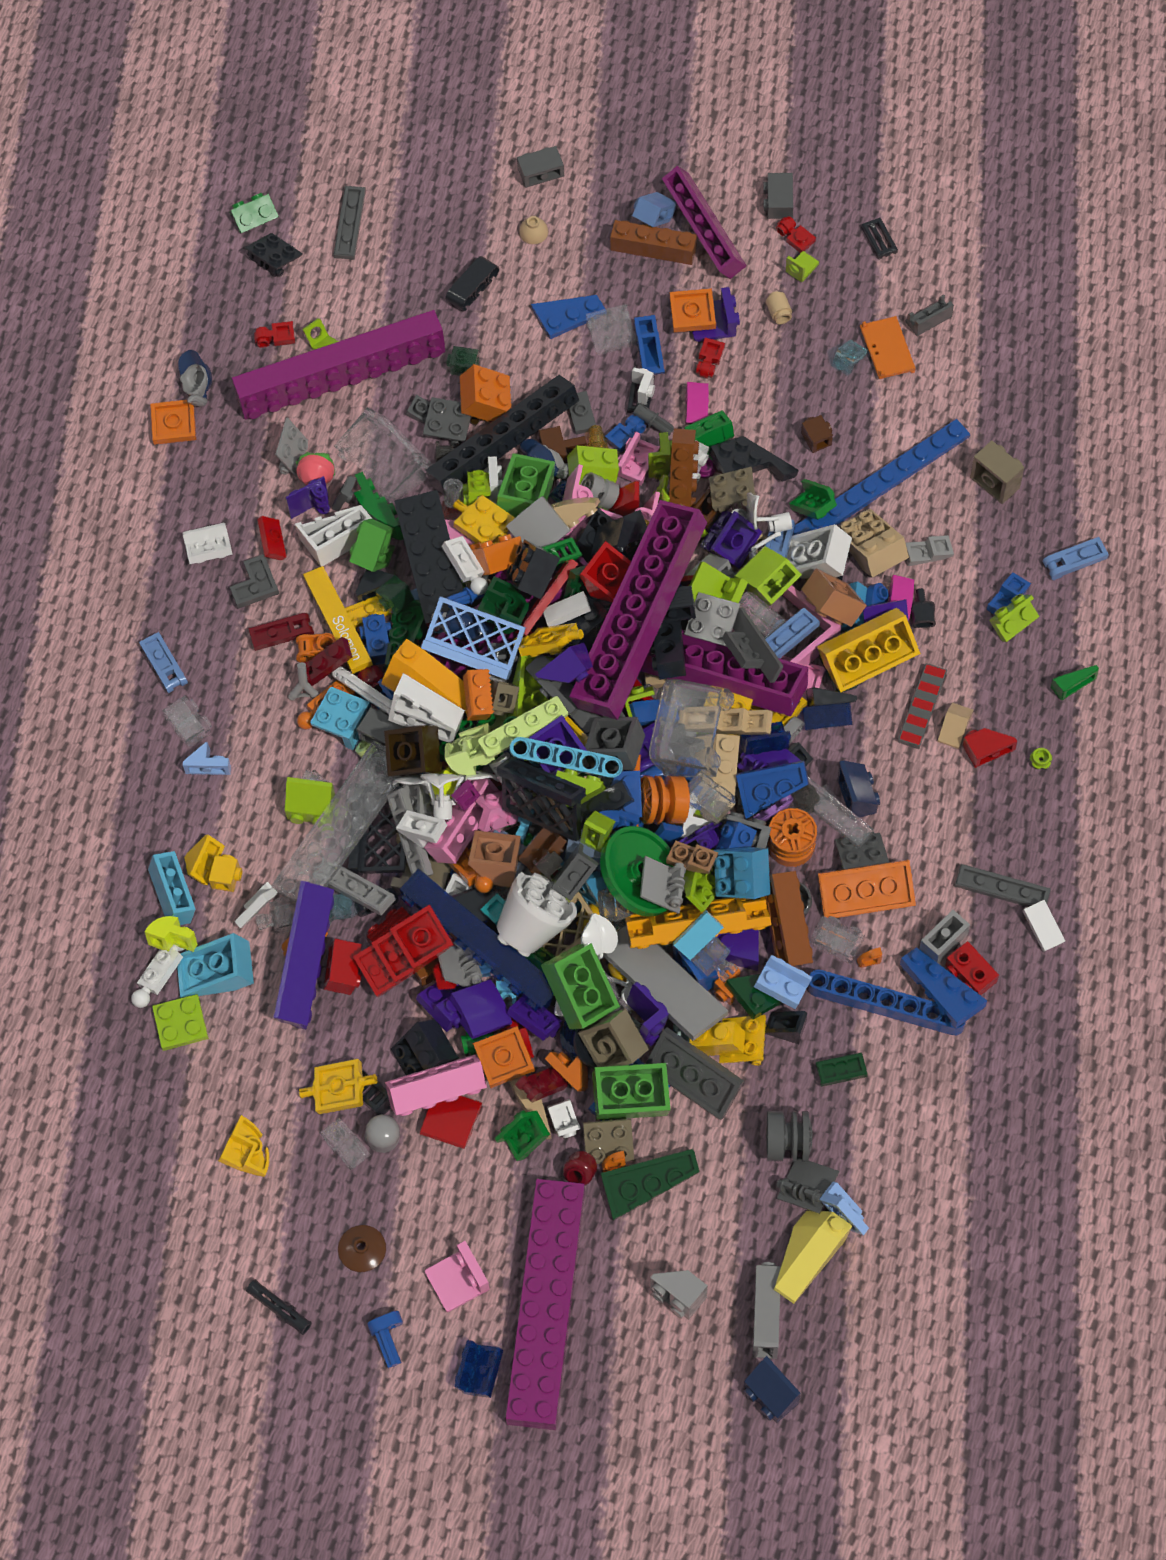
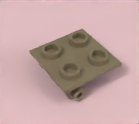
M752 467L709 477L712 508L715 512L719 511L721 513L722 511L731 510V507L735 509V503L738 504L739 508L742 507L741 502L743 506H747V493L751 492L753 495H757L754 488Z
M624 1117L621 1120H612L611 1118L609 1121L602 1119V1121L590 1122L588 1120V1122L583 1123L585 1151L595 1158L597 1164H601L609 1155L619 1151H624L625 1162L634 1161L631 1119Z

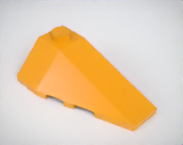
M406 639L393 655L381 682L382 685L395 692L404 673L465 710L464 713L467 714L463 680L425 650Z

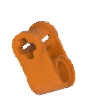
M330 633L297 636L298 654L296 655V660L300 663L308 662L323 651L325 646L336 641L335 637Z

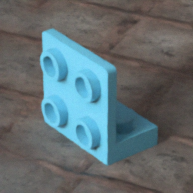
M330 687L310 723L316 728L341 737L345 747L354 750L360 740L357 728L372 706L367 700Z

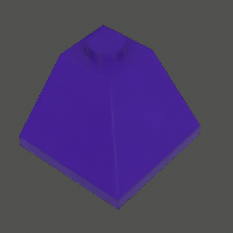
M581 643L569 647L535 675L537 678L566 683L573 681L581 682L589 676L587 671L593 667L585 644Z

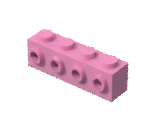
M489 778L469 780L480 796L499 791ZM476 801L465 811L460 809L457 804L452 805V819L445 820L447 827L437 843L428 842L424 847L437 863L456 864L474 836L475 830L477 831L483 808Z
M476 1055L385 1082L391 1109L396 1115L400 1116L409 1115L413 1110L419 1108H432L438 1102L454 1101L458 1099V1096L464 1094L474 1095L479 1093L481 1089L487 1088L481 1061Z

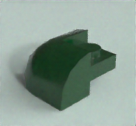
M494 576L477 610L521 625L528 611L529 603L520 594L521 590ZM487 620V622L495 625L493 632L498 631L495 621ZM499 623L501 628L506 627V625ZM510 627L504 630L503 633L510 634L517 629Z

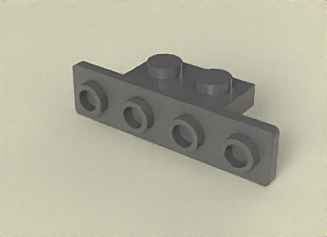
M739 608L733 626L735 632L726 631L722 639L742 668H759L770 683H775L783 669V665L745 609Z
M543 654L537 656L526 667V670L542 686L539 691L547 699L557 696L568 711V714L586 733H590L594 718H603V716L576 707L569 697L574 687L571 683L537 678L535 674L550 663Z

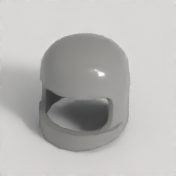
M383 1114L370 1119L365 1130L367 1144L372 1150L380 1153L393 1150L400 1140V1129L395 1119Z

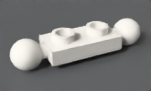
M173 945L169 952L159 949L137 982L142 989H138L132 994L131 1001L134 1006L143 1008L150 1002V992L156 995L159 994L182 960L183 956L178 951H183V948Z

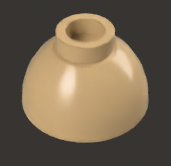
M530 216L522 222L519 234L524 242L538 244L547 238L548 227L541 218Z

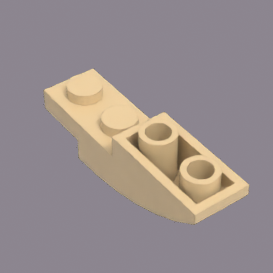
M593 497L574 498L552 504L551 506L571 529L580 522L578 519L582 516L589 517L598 510L596 507L600 500Z

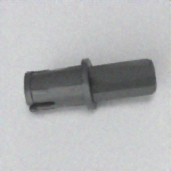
M642 403L637 406L633 413L649 424L648 427L652 426L661 433L668 432V436L674 430V426L658 416V412L651 411Z

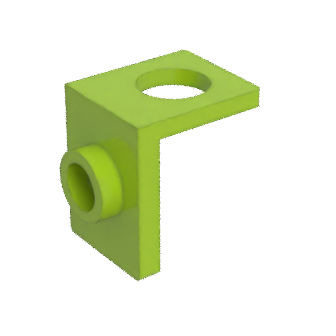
M804 251L796 259L790 256L786 258V272L800 282H803L819 265L818 260Z
M319 318L302 329L313 350L339 342L328 335ZM314 327H319V336L312 338L311 330Z
M636 686L632 688L625 703L629 717H632L629 701L655 695L653 686L646 688Z

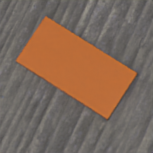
M909 859L817 873L824 920L916 906Z

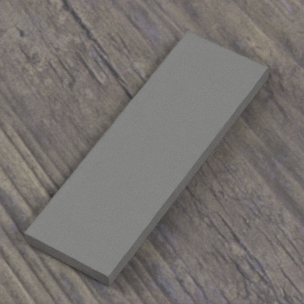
M626 926L617 931L618 942L615 950L612 953H603V957L632 984L639 982L641 985H645L650 990L654 999L666 1006L669 1013L668 1018L692 1041L728 1015V1010L660 946L655 944L644 949L630 948Z

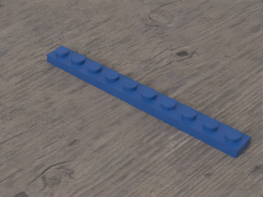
M957 419L837 497L835 499L837 506L830 510L825 517L818 520L807 517L796 524L792 536L840 524L968 439L970 433Z

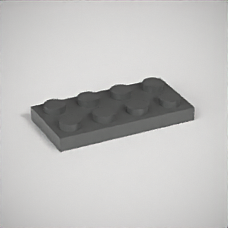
M668 1027L662 1031L646 1064L666 1063L668 1084L720 1120L726 1116L744 1083V1080Z

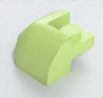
M488 723L458 733V739L452 743H446L445 760L453 771L466 776L476 775L477 765H487L492 760H495V757H498L496 755L489 759L478 744L479 738L491 732Z

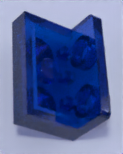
M782 721L771 724L770 734H737L740 736V743L745 755H757L763 752L789 748L791 738L790 731H785Z
M467 1340L462 1351L459 1371L455 1376V1388L467 1395L491 1398L504 1350L499 1347L478 1345L472 1340Z

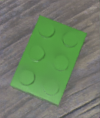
M513 453L497 496V505L516 518L541 496L547 500L554 482L555 462Z
M592 943L577 944L541 965L569 1029H583L620 1008Z
M666 1063L594 1068L592 1080L596 1120L624 1119V1117L667 1116L670 1112Z

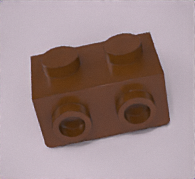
M542 827L519 855L518 859L529 868L532 874L544 875L552 866L550 863L555 856L559 857L567 847L565 845L567 841L564 836Z

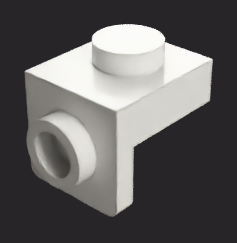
M633 368L632 382L640 384L638 403L646 405L648 398H652L655 391V385H653L654 372L644 368Z
M570 1099L547 1106L557 1136L568 1138L576 1135V1130L581 1129Z

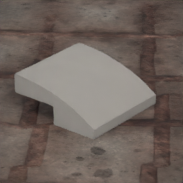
M543 496L506 525L514 537H521L522 544L525 539L540 547L558 542L571 531Z

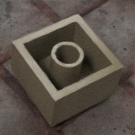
M991 440L974 456L970 478L1003 504L1020 489L1024 466L1020 460L1010 456L1003 446L997 445Z
M626 1009L608 1014L578 1032L597 1067L629 1065L649 1050Z

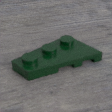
M760 974L727 979L724 985L753 1020L782 1004L779 1000L754 987Z

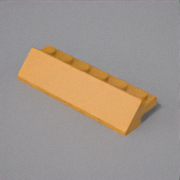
M764 896L756 899L730 897L713 900L706 908L724 927L716 936L723 933L737 934L748 929L761 930L771 925V918ZM694 904L680 905L679 914L670 910L652 917L641 916L635 913L624 914L630 948L644 949L655 944H671L703 912Z

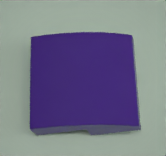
M491 979L451 993L450 1001L460 1013V1023L471 1039L512 1025V1019L507 1015L508 1009Z

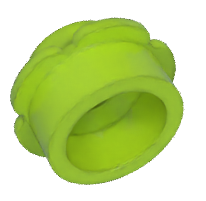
M1045 748L1036 749L1030 755L1032 766L1036 769L1048 768L1051 765L1050 761H1052L1051 753Z

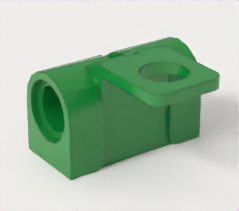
M723 410L684 427V429L696 430L695 440L709 447L707 454L711 460L712 458L709 454L711 446L734 437L732 421Z

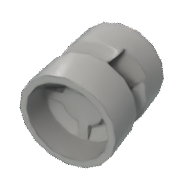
M589 472L580 483V485L591 490L593 498L600 500L598 507L605 510L612 508L618 498L619 485L608 479H603V477L595 473Z

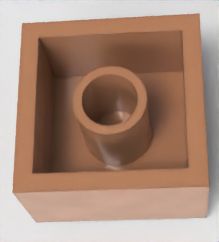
M817 568L801 589L807 596L806 600L816 607L815 611L823 617L828 615L839 625L844 623L852 627L867 606L848 583Z

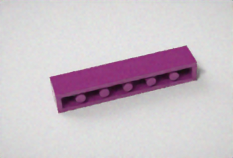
M677 165L662 180L719 272L731 279L747 265L690 174Z

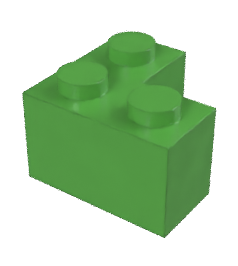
M367 519L361 522L356 532L358 534L357 540L350 549L351 558L349 562L372 572L388 567L395 548L394 545L389 544L394 528L374 519Z

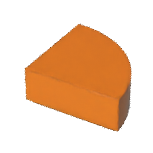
M881 947L860 955L857 958L858 967L863 968L880 964L883 955Z
M624 1151L613 1153L605 1158L601 1165L602 1173L626 1167Z

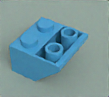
M744 847L714 850L718 852V857L714 862L716 896L756 899L770 895L768 848Z

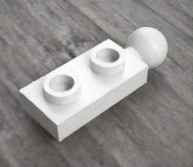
M461 536L444 541L442 548L462 581L471 580L470 587L472 592L476 595L485 594L488 589V582L482 578L484 570L464 537Z

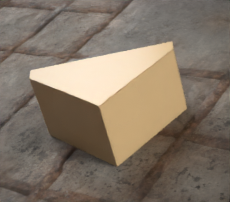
M952 703L946 713L938 742L959 749L974 710Z

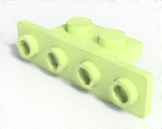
M555 696L478 739V744L486 756L491 759L509 749L511 742L515 738L531 737L561 715L564 718L567 717L568 711L560 699Z

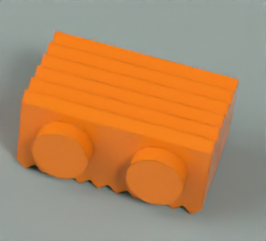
M488 669L467 670L463 676L467 721L487 720L494 712L492 710L493 702L491 701L493 698L490 692L492 684L489 683L491 675L488 674L490 672Z

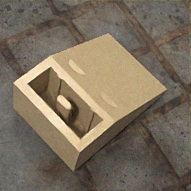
M871 509L861 512L859 515L838 526L852 537L849 552L862 570L871 578L909 558L904 537Z

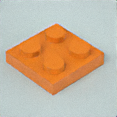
M712 288L669 292L674 333L716 329Z
M187 400L150 404L154 445L197 440L194 405L188 403Z
M518 1027L473 1043L490 1088L535 1071Z

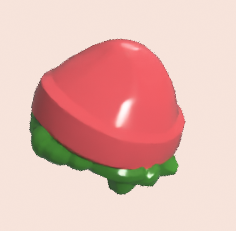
M306 452L296 461L297 476L305 485L323 476L327 484L335 475L333 460L327 453L314 454Z

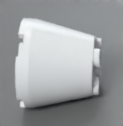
M521 872L513 881L497 923V930L499 932L497 938L501 943L511 945L521 955L528 957L571 924L577 915L575 904L573 902L569 903L564 896L551 888L553 881L537 873L529 876Z

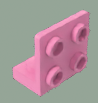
M466 1241L457 1245V1253L425 1270V1274L446 1312H450L490 1290L489 1282Z

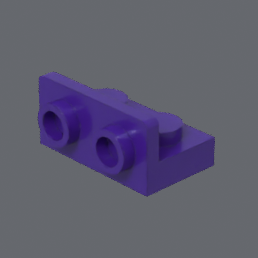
M526 994L509 1007L507 1015L543 1041L549 1036L555 1037L562 1020Z

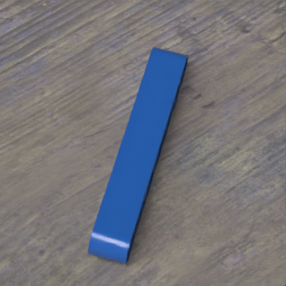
M814 970L810 973L812 980L807 989L815 997L949 1035H959L965 1028L966 1022L955 1029L949 1022L951 1019L938 1010L939 1005L934 1001L823 970ZM819 980L822 981L824 985L821 987H816L813 985L812 982ZM843 987L847 991L845 993H838L835 989ZM861 993H865L870 998L862 1000L858 997V995ZM889 1000L892 1002V1005L884 1006L881 1001ZM905 1006H911L915 1009V1011L909 1013L906 1012L903 1008ZM933 1012L938 1018L930 1019L926 1014Z

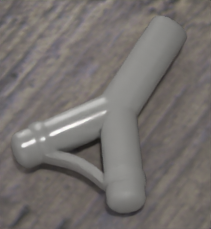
M303 662L298 663V683L290 691L288 698L292 701L299 697L314 699L319 693L307 682L306 664Z

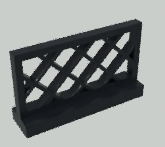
M513 757L508 758L497 766V775L502 777L503 810L576 842L581 839V800L586 796V788ZM510 781L516 783L519 788L515 790ZM528 789L533 790L537 796L533 797ZM521 790L528 802L524 803L517 792ZM510 796H512L519 807L510 804ZM547 797L553 799L556 804L552 806ZM538 798L541 800V802H542L543 805L545 806V808H546L545 811H543V810L541 809V807L539 806V804L537 803L536 800H537ZM530 804L537 815L532 814L527 805ZM566 805L573 807L572 814L570 813ZM557 806L559 807L565 818L561 819V817L555 810ZM547 812L550 813V815L556 823H553L548 819V817L546 816ZM566 820L572 826L573 831L569 830L564 823Z
M355 784L348 869L361 877H363V874L405 873L406 856L402 843L400 842L393 847L388 842L398 832L396 826L390 821L393 817L392 811L386 816L380 811L388 802L386 793L391 794L399 788H403V786L366 787L364 784ZM372 794H382L385 797L376 806L371 802ZM377 812L383 819L373 827L369 821ZM388 822L394 829L383 837L378 830ZM376 833L381 840L371 848L368 845V839ZM386 843L392 850L382 858L376 851ZM396 853L400 857V866H390L387 861ZM373 854L380 860L375 866L366 867V860Z

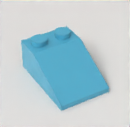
M235 933L198 946L194 952L188 950L180 953L183 958L178 964L177 969L181 998L196 994L203 996L230 992L254 984L250 942Z

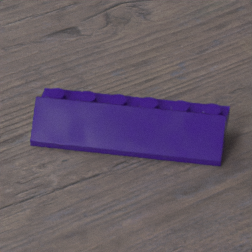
M306 881L300 882L274 1018L279 1022L288 1023L296 1028L305 1030L312 1018L311 1006L312 1001L316 997L315 986L321 972V955L325 951L324 940L330 926V910L334 906V889Z

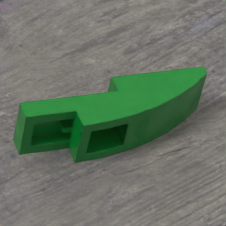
M363 471L355 474L361 490L354 492L358 504L362 505L372 519L394 528L392 538L400 541L403 540L399 518L394 517L397 515L393 503L388 504L384 496L380 498L378 492H372L375 490V486L371 478L366 479Z

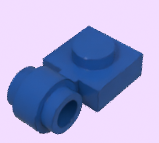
M629 416L625 422L626 427L621 423L615 426L605 436V441L622 453L625 450L628 439L630 437L633 438L635 432L641 435L646 429L644 420L638 416Z

